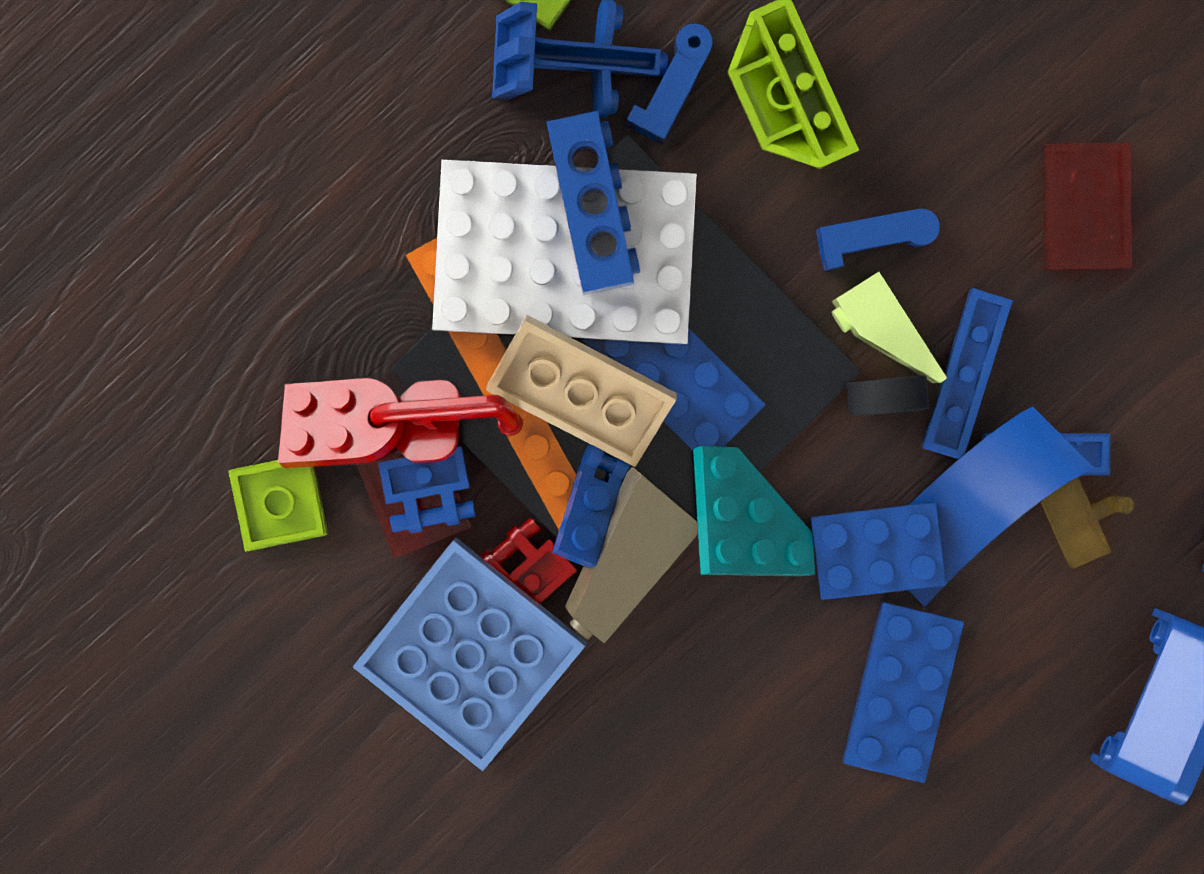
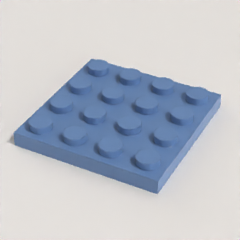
M455 538L354 664L353 668L483 771L584 649L587 642L458 538Z

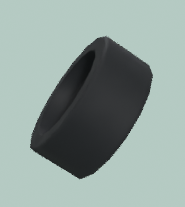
M925 375L848 382L846 384L850 416L916 411L929 408L927 377Z

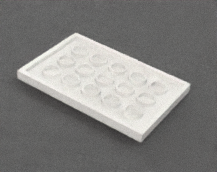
M442 160L432 330L515 335L524 318L528 315L570 338L687 345L697 174L619 169L622 189L615 190L618 207L626 205L631 231L624 232L627 249H636L640 273L633 274V285L583 295L556 166ZM576 167L578 170L584 171V172L591 171V170L594 169V168ZM593 192L584 197L582 206L590 214H599L607 207V201L602 194ZM601 234L592 240L591 248L596 255L607 257L615 251L616 243L611 236Z

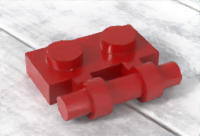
M530 517L521 526L515 524L506 532L508 537L492 551L487 549L480 557L540 604L578 569L570 560L552 553L555 543L551 538L537 549L530 539L542 528ZM520 549L527 559L509 573L503 566V563Z

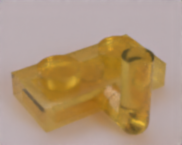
M1078 477L1040 501L1067 563L1073 569L1111 552L1098 520L1115 512L1127 514L1134 509V501L1130 497L1112 495L1090 505Z

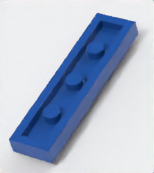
M975 288L969 290L944 371L947 379L940 383L921 448L955 459H960L965 455L1013 300Z

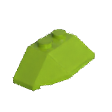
M776 0L750 12L729 67L728 75L762 150L819 169L858 152L859 148L792 0Z

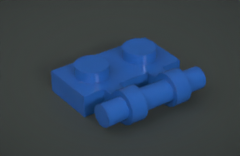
M462 446L457 447L449 458L439 462L413 463L405 457L378 463L386 504L403 501L404 514L390 516L393 533L409 530L411 534L423 531L425 526L445 522L447 526L460 524L461 519L476 517L473 500L457 503L454 491L470 488ZM436 494L441 495L443 506L419 510L417 498Z

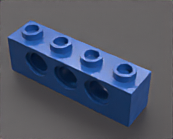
M598 111L547 121L548 134L583 295L633 285V274L640 273L636 249H627L624 232L631 231L626 205L618 207L615 190L622 189L618 164L609 165L606 148L613 147L609 122H600ZM581 151H591L596 155L598 164L591 171H580L573 164L575 155ZM593 192L602 194L607 201L605 210L599 214L588 213L582 206V201L587 194ZM606 234L614 239L616 249L611 255L601 257L593 252L591 243L598 235Z

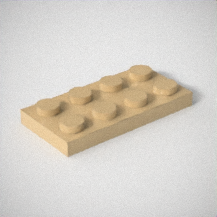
M528 315L524 318L486 387V391L504 397L509 403L636 467L677 400L676 392Z

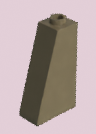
M633 466L627 472L619 489L597 565L592 568L583 567L565 605L573 617L570 625L588 640L594 635L605 643L698 535V522Z

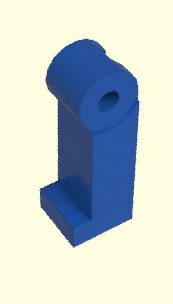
M695 23L688 24L679 31L674 46L675 56L646 110L634 105L627 118L626 127L663 145L709 57L713 42L707 28Z
M915 209L820 227L816 230L823 272L843 267L842 255L903 243L913 248L928 245L937 238L940 231V223L932 211Z

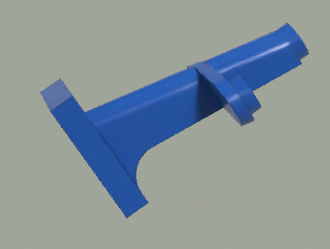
M602 0L599 5L594 43L552 40L535 36L537 3L519 2L496 15L492 99L510 100L533 90L534 68L592 72L593 112L598 111L600 118H606L609 114L616 113L619 103L618 91L611 87V74L663 78L668 68L667 53L661 52L659 49L612 45L614 30H619L623 21V8L621 5H617L614 0Z

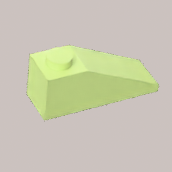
M880 272L873 274L832 301L836 309L831 313L844 333L850 330L856 338L920 376L925 375L927 380L932 383H941L947 379Z

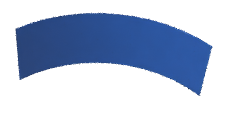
M1031 407L1010 419L969 450L909 505L936 502L947 584L983 548L1029 509L1066 483L1095 468L1034 407ZM944 586L908 591L925 607Z

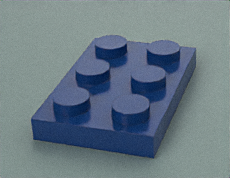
M936 502L810 517L821 600L946 586Z

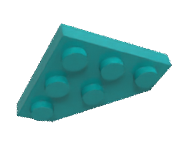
M718 446L694 448L701 575H814L813 533L738 447Z

